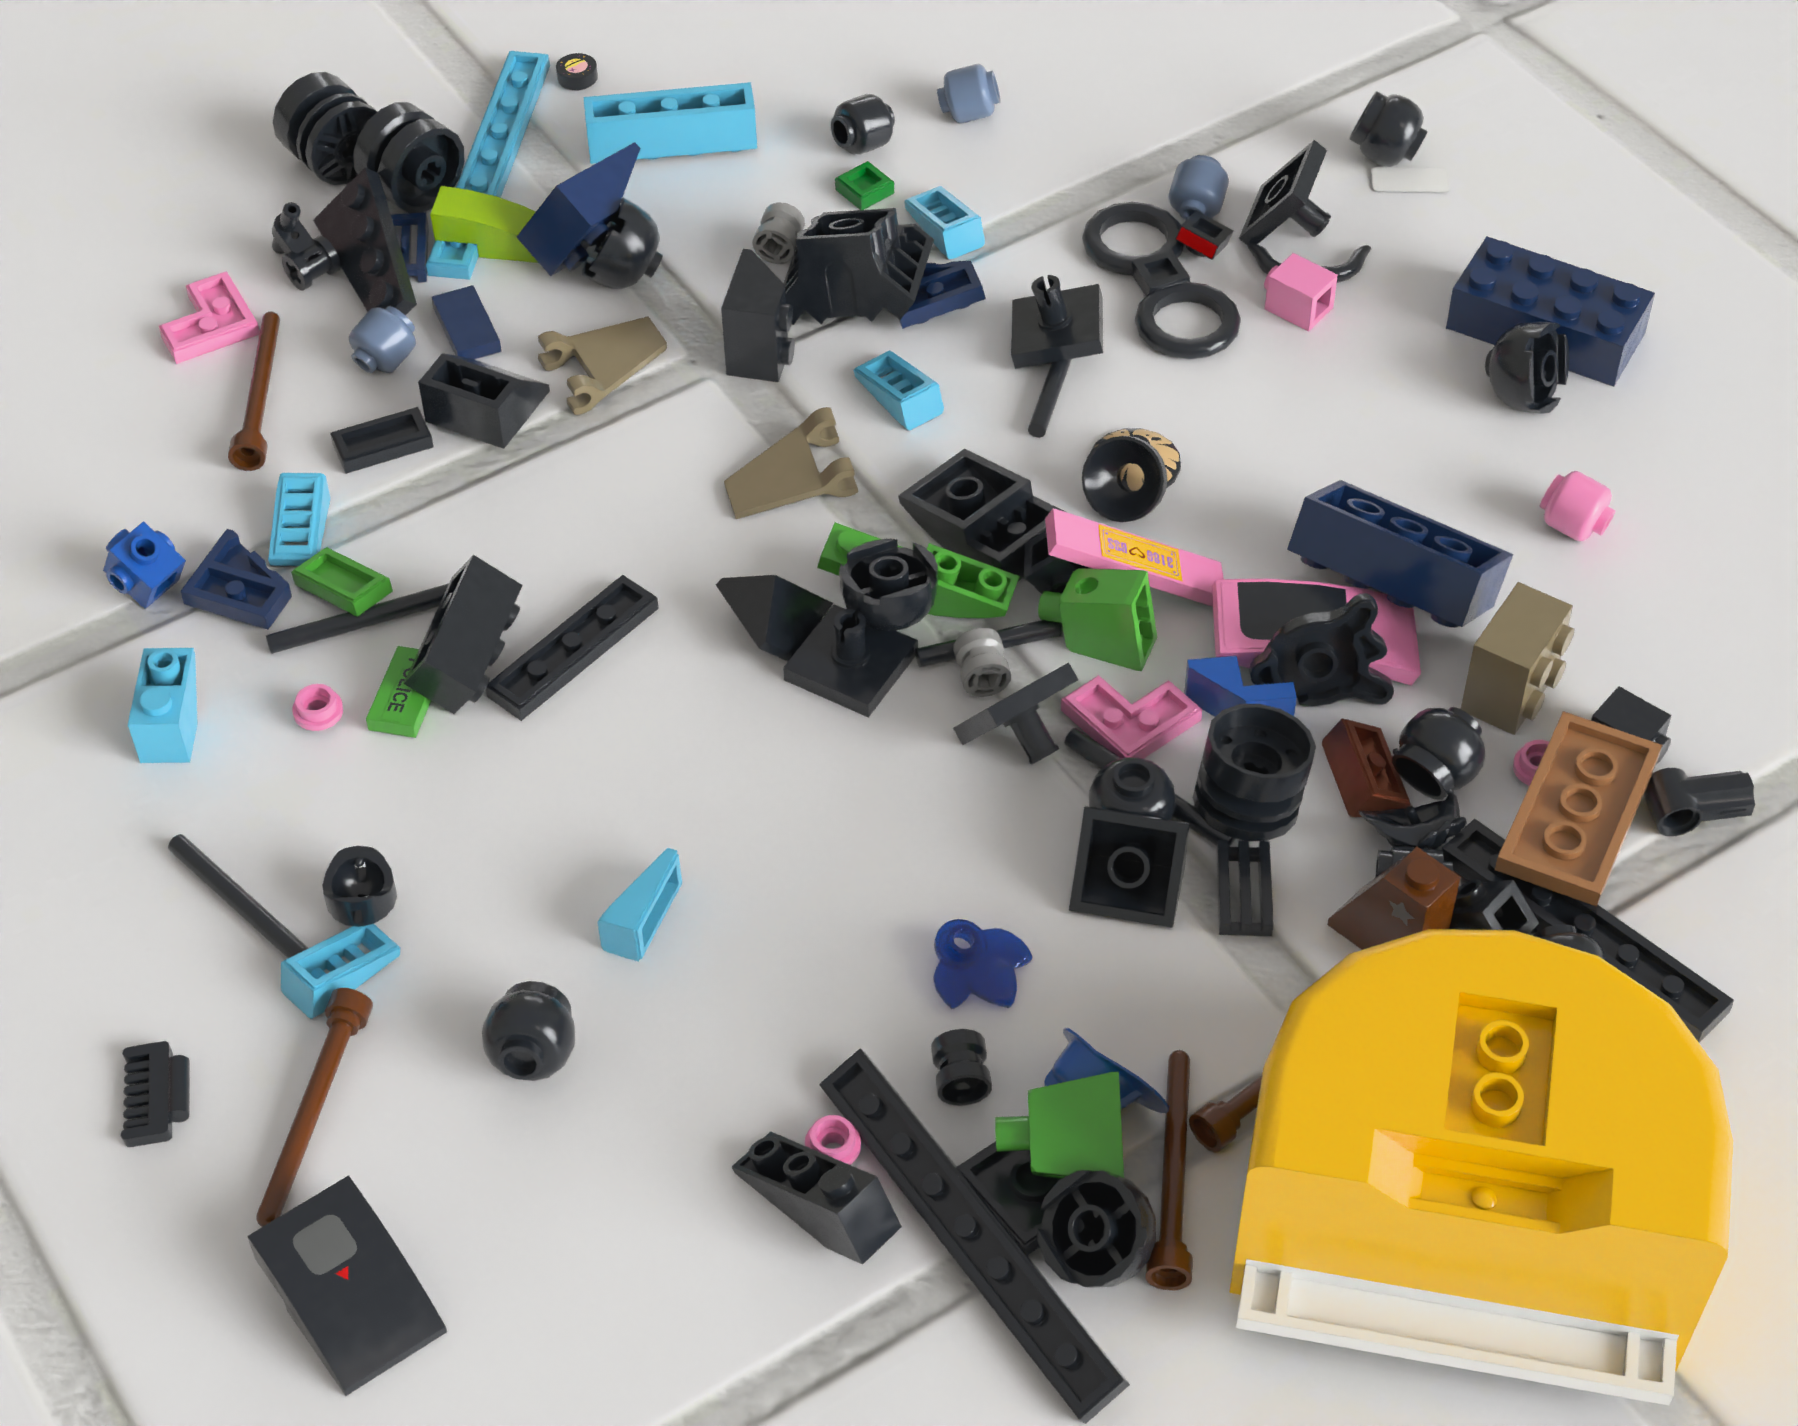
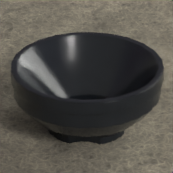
M1118 436L1104 440L1094 447L1084 463L1082 487L1086 499L1096 512L1109 520L1130 522L1143 518L1158 506L1166 492L1167 470L1164 461L1152 445L1139 438ZM1129 463L1138 465L1144 473V483L1137 491L1127 490L1121 482V471Z

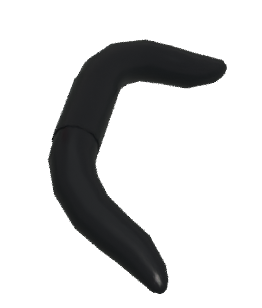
M1257 243L1248 244V249L1266 274L1274 266L1282 264L1274 260L1263 246ZM1364 245L1354 250L1348 261L1342 265L1321 267L1337 274V283L1349 280L1360 272L1367 255L1371 251V247Z

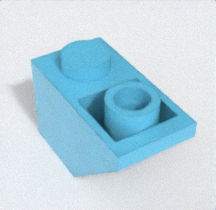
M144 648L128 720V727L140 763H190L198 725L194 648Z

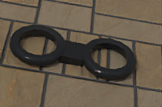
M1118 203L1099 210L1086 223L1082 241L1087 255L1100 267L1116 274L1133 276L1146 297L1139 303L1135 316V323L1140 337L1152 349L1176 358H1204L1225 350L1238 336L1241 317L1236 304L1225 293L1207 284L1190 282L1189 274L1178 259L1184 247V244L1175 240L1181 227L1180 222L1168 211L1146 203ZM1135 221L1147 223L1158 228L1165 235L1167 242L1159 250L1151 254L1130 256L1109 249L1102 242L1101 235L1113 225ZM1193 302L1211 308L1220 316L1222 324L1215 332L1205 337L1187 339L1175 337L1164 332L1155 323L1154 316L1161 308L1172 303Z

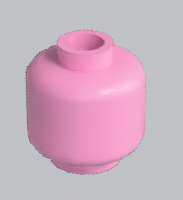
M1572 471L1565 477L1560 474L1557 475L1540 503V508L1545 510L1544 520L1546 524L1579 542L1588 539L1593 532L1602 535L1616 512L1608 507L1612 497L1610 489L1578 471Z

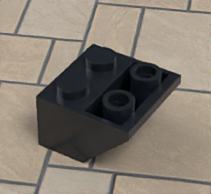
M444 353L438 357L418 381L425 422L503 449L550 392L549 384L472 358Z

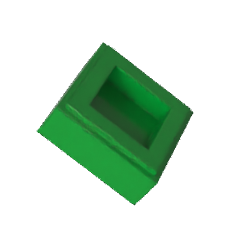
M869 161L835 178V190L860 210H864L895 193L894 181Z

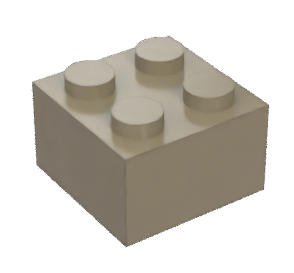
M1517 582L1473 646L1461 710L1513 735L1516 734L1526 718L1533 721L1544 702L1545 693L1543 692L1547 686L1554 689L1565 671L1566 661L1560 658L1568 649L1575 631L1574 628L1568 626L1573 605Z

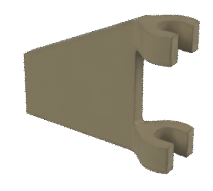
M649 316L573 336H564L555 331H548L538 335V342L546 352L538 354V360L544 370L552 371L558 369L572 356H575L588 375H575L567 379V386L574 395L567 398V405L575 415L590 411L609 393L667 350V342Z
M824 407L814 411L797 428L724 481L736 519L822 494L849 497L858 493V487L854 479L855 473L849 457L839 458L831 462L824 471L819 473L809 444H814L820 447H828L840 442L831 407Z

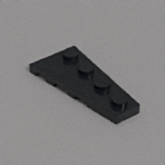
M364 168L313 221L321 235L328 239L335 248L341 262V268L367 312L372 308L386 309L388 306H391L406 316L417 305L379 173Z

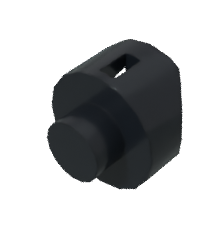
M367 846L344 848L337 852L325 873L322 887L326 906L329 913L338 922L357 927L371 925L385 918L394 908L397 892L392 870L378 850Z

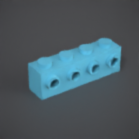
M751 82L583 97L590 164L598 163L634 142L641 148L637 159H657L681 155L695 156L703 153L738 152L757 149L755 105Z

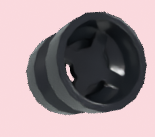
M955 1029L944 1032L936 1037L931 1044L933 1064L940 1070L936 1075L937 1094L940 1100L949 1105L962 1106L980 1102L988 1097L992 1091V1082L989 1069L983 1065L987 1059L985 1039L981 1033L969 1029Z

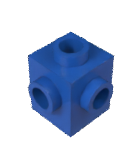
M143 521L131 532L123 529L111 539L106 546L108 555L103 571L106 573L110 584L122 594L128 593L146 609L179 581L186 560L175 551L172 541L164 533L154 531Z

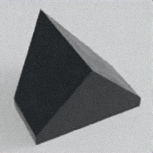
M777 575L721 578L716 584L758 648L787 662L833 605L832 602Z

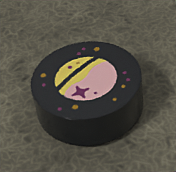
M583 53L569 54L559 59L556 64L557 80L564 88L583 90L592 86L598 79L597 64L590 55Z

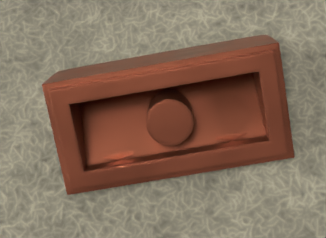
M1342 718L1323 738L1322 747L1348 815L1350 817H1362L1359 811H1384L1411 806L1401 777L1392 764V755L1381 728Z

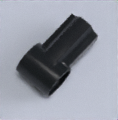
M1679 768L1660 769L1652 773L1643 794L1657 830L1665 836L1686 834L1694 830L1702 821L1752 816L1756 805L1752 779L1749 773H1743L1742 771L1687 777L1686 773Z

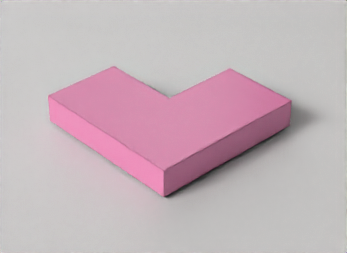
M227 271L186 285L188 297L197 312L159 326L161 337L176 364L260 334L256 319Z
M1099 675L1061 699V711L1092 739L1121 758L1139 757L1144 759L1200 722L1202 718V709L1169 680L1133 704L1127 701Z

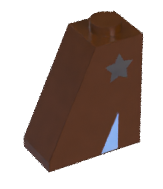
M1416 847L1362 887L1328 918L1327 925L1361 950L1427 929H1449L1461 877Z

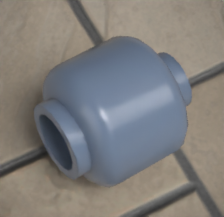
M974 64L947 72L944 76V87L937 89L942 112H950L957 123H966L989 117L995 110V104L1000 103V93L993 70L987 72L981 64Z
M1197 155L1182 161L1176 168L1169 191L1170 205L1186 220L1196 210L1213 218L1220 213L1229 184L1228 174L1216 159L1206 155Z
M394 307L370 309L348 337L349 343L354 350V353L351 355L353 361L368 373H373L375 369L385 373L394 372L416 345V339L413 334L415 326L407 316Z

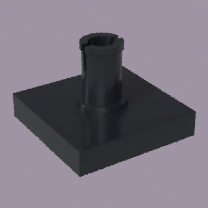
M1313 140L1260 186L1239 237L1247 246L1249 243H1260L1288 218H1292L1308 231L1312 237L1319 235L1327 226L1331 215L1308 198L1327 152L1317 141Z
M1048 275L1050 288L1047 289L1044 277L1041 276L1031 285L1035 296L1012 300L1011 357L1015 369L1103 353V297L1099 284L1061 291L1059 278Z
M834 604L783 667L784 681L869 718L915 658L918 640L898 631H880L866 626V619L863 613L859 612L856 620V610L844 609Z
M1068 662L955 726L953 729L962 745L1001 724L1005 727L1010 725L1028 756L1029 763L1032 765L1059 750L1058 745L1054 743L1036 711L1040 708L1038 703L1079 679Z

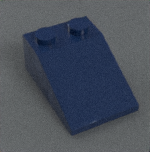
M635 142L556 185L517 235L518 240L550 276L564 268H567L570 272L578 268L589 257L586 249L597 244L605 237L609 230L606 224L618 211L641 149Z

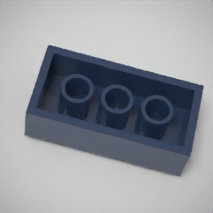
M1486 236L1453 287L1446 329L1495 345L1496 341L1508 328L1519 323H1558L1561 327L1556 329L1557 334H1566L1568 340L1569 371L1614 387L1646 333L1655 292L1512 245L1506 241Z
M1343 480L1328 485L1304 498L1287 550L1300 555V560L1310 567L1334 570L1343 574V579L1355 587L1364 589L1372 587L1387 594V599L1393 604L1405 608L1417 607L1430 613L1431 619L1436 623L1451 628L1463 627L1494 607L1513 554Z

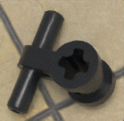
M289 202L284 205L282 213L274 220L272 248L276 253H285L282 256L283 268L293 285L303 291L311 287L312 280L325 273L332 275L341 269V262L335 248L324 236L312 239L299 221L300 207L296 203Z

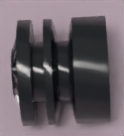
M317 72L297 79L283 92L275 106L272 123L275 136L282 145L297 159L301 160L308 169L313 171L320 180L332 185L348 184L357 176L353 157L357 138L367 121L377 111L368 105L363 98L357 96L339 77L327 72Z
M1239 704L1222 710L1211 720L1192 797L1197 812L1210 827L1232 838L1244 841H1269L1285 835L1296 824L1304 789L1314 759L1316 745L1310 730L1291 714L1279 708L1263 704Z

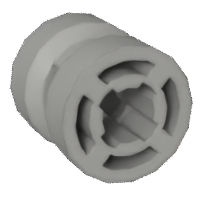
M777 202L770 204L765 209L760 221L761 225L758 227L752 243L756 254L763 260L780 264L792 258L797 246V233L804 229L805 220L802 213L796 207L787 203Z
M975 628L964 632L956 639L953 644V651L956 662L961 667L960 677L967 693L972 696L987 697L1001 692L1008 686L1011 681V671L1007 660L1003 657L1004 647L1001 637L996 631L991 628Z

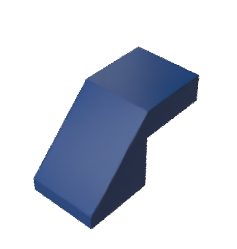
M1237 656L1187 660L1184 694L1212 716L1216 717L1222 710L1239 704H1263L1279 708L1294 716L1297 697L1293 682L1243 686Z

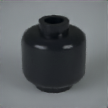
M864 94L844 101L837 106L831 120L832 136L838 146L851 154L859 155L883 147L890 141L893 133L894 113L888 104L884 103L881 98L874 94Z

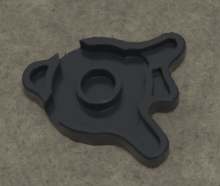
M1367 593L1358 594L1343 607L1334 611L1309 613L1293 618L1285 623L1273 635L1265 650L1251 662L1249 673L1252 683L1254 685L1293 682L1298 703L1304 706L1327 705L1345 698H1359L1377 705L1388 703L1394 694L1391 679L1369 667L1371 662L1382 659L1387 653L1385 640L1371 629L1378 614L1376 600Z

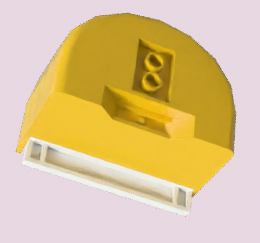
M1427 929L1348 954L1292 1001L1263 1067L1229 1293L1241 1295L1236 1328L1669 1406L1674 1397L1675 1372L1728 1258L1733 1138L1718 1068L1669 1003L1594 954L1516 930Z

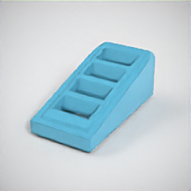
M942 186L904 201L906 210L923 231L934 239L933 243L948 259L957 258L984 246L985 239L981 217Z
M890 350L853 369L855 377L897 422L908 430L926 423L941 415L944 411L939 384Z
M280 474L276 490L268 557L270 566H300L320 552L331 499L327 479L324 474ZM288 527H309V528H288ZM285 542H308L307 545H285Z
M667 848L602 914L597 924L601 947L604 951L638 962L643 958L682 885L677 850Z
M374 924L361 927L352 926L282 961L281 991L308 1018L312 1019L325 1012L333 990L337 988L355 990L399 957L401 947ZM362 943L371 952L364 954L357 946ZM345 956L350 962L346 963L342 957Z

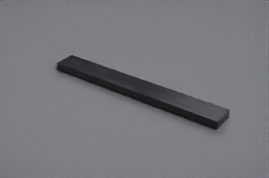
M860 1048L819 1084L844 1118L855 1126L861 1140L1080 1421L1085 1424L1130 1386L1122 1373L867 1053Z

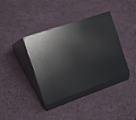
M1085 806L1069 911L1173 928L1185 870L1189 823Z

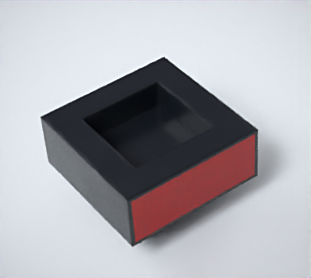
M1196 210L1181 225L1175 240L1186 245V248L1191 253L1213 260L1227 246L1234 230Z

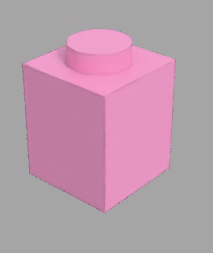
M1292 253L1280 266H1274L1265 279L1264 288L1267 290L1265 310L1310 331L1333 309L1338 275Z

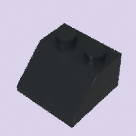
M743 249L721 307L726 375L779 382L784 365H791L794 356L795 342L793 338H788V332L792 324L793 307L786 304L785 284L752 250Z

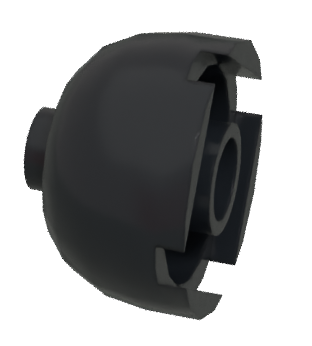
M623 197L618 211L606 224L609 230L605 237L595 244L594 252L598 253L596 258L594 259L589 256L585 260L582 269L583 276L608 288L624 289L632 286L644 274L651 278L663 257V254L657 252L660 241L657 224L645 210Z
M1528 322L1512 326L1500 336L1493 349L1487 354L1485 371L1487 376L1490 377L1493 390L1497 397L1512 409L1544 414L1550 413L1558 405L1561 398L1551 397L1556 391L1557 384L1566 385L1570 359L1566 334H1557L1556 329L1561 327L1558 323Z
M888 538L868 541L853 548L847 554V563L844 566L841 564L839 569L840 588L846 608L856 610V620L858 613H863L866 619V626L880 631L902 630L920 622L934 605L937 593L938 564L934 555L917 543L913 542V550L905 547H898L897 539Z
M1076 1171L1058 1180L1044 1197L1040 1210H1045L1042 1218V1229H1037V1241L1045 1262L1061 1279L1089 1288L1112 1287L1136 1276L1149 1261L1156 1241V1217L1148 1197L1132 1181L1109 1171Z

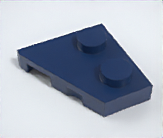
M972 262L927 263L915 302L902 319L899 320L902 329L915 324L925 323L934 317L957 309H964L973 303L986 299L982 284Z
M231 529L225 530L180 591L185 605L269 630L292 597L289 583L276 571L268 569L265 560L255 551L250 553L240 543L238 534Z

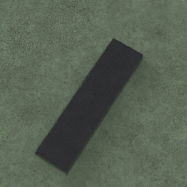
M620 576L492 679L485 689L487 697L522 721L659 609L658 598L626 576Z

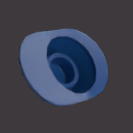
M1070 1028L1063 1029V1034L1069 1043L1047 1074L1044 1081L1045 1086L1109 1072H1119L1121 1110L1135 1101L1159 1113H1167L1169 1111V1105L1165 1099L1143 1079L1096 1051Z

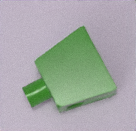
M1079 568L1073 571L1063 593L1044 591L1040 597L1038 605L1039 618L1041 620L1062 623L1066 647L1071 652L1132 670H1143L1157 639L1148 571Z
M1109 1072L1028 1090L1029 1116L995 1117L997 1151L1030 1150L1031 1172L1033 1175L1062 1179L1076 1171L1103 1170L1124 1178L1119 1072Z

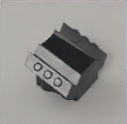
M896 208L823 212L821 215L811 219V225L807 229L797 233V247L784 280L786 304L793 307L792 325L796 323L804 311L820 324L826 318L850 316L866 317L872 322L883 307L901 320L915 302L934 239L916 224L898 225Z

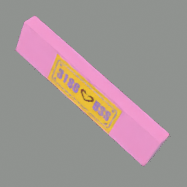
M1054 508L1045 518L1048 555L1092 569L1148 571L1150 587L1213 607L1212 585L1215 580L1223 579L1221 562Z

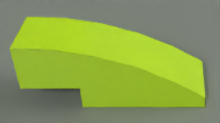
M440 187L430 213L435 240L477 244L479 258L538 263L517 238V235L536 211L497 196L468 189Z

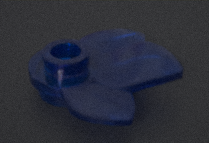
M950 920L940 927L934 939V949L939 963L933 975V982L937 993L951 1009L960 1006L971 993L991 1004L1010 1008L1015 1001L1017 992V980L1014 969L1032 961V954L1020 938L1001 928L982 930L979 926L968 920ZM954 938L964 939L970 944V948L963 949L958 947L954 942Z

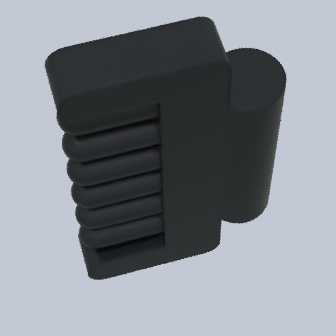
M167 1041L127 1047L122 1052L127 1063L124 1066V1071L128 1073L124 1077V1083L128 1086L124 1088L123 1092L126 1096L131 1097H127L123 1101L124 1106L128 1109L123 1112V1117L127 1121L123 1123L124 1130L121 1132V1138L127 1147L169 1141L172 1138V1122H184L190 1116V1060L183 1055L173 1056L172 1049Z

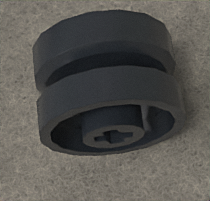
M395 102L380 109L371 117L359 134L353 153L354 169L357 175L364 168L379 173L386 199L408 213H421L432 209L441 186L455 187L460 179L465 162L464 146L458 134L409 102Z

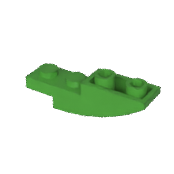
M834 522L817 568L839 576L841 564L844 566L847 563V554L853 548L868 541L880 540V538ZM928 544L927 550L934 555L938 564L937 593L934 605L928 613L929 615L954 618L1005 617L1020 576L936 545Z

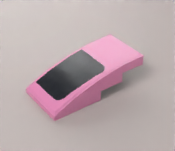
M1282 579L1215 580L1212 585L1216 657L1237 656L1239 666L1250 668L1253 659L1265 650L1273 635L1285 623L1293 618L1309 613L1334 611L1343 607L1354 596L1367 593L1376 600L1378 606V614L1371 629L1385 640L1387 647L1386 655L1382 659L1371 662L1369 667L1386 675L1393 681L1411 686L1421 675L1414 607L1405 608L1395 605L1387 599V594L1329 583Z

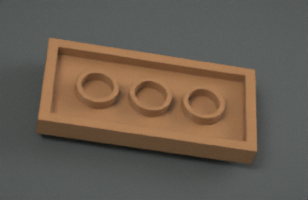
M1563 711L1498 855L1495 870L1597 907L1658 761L1662 745Z

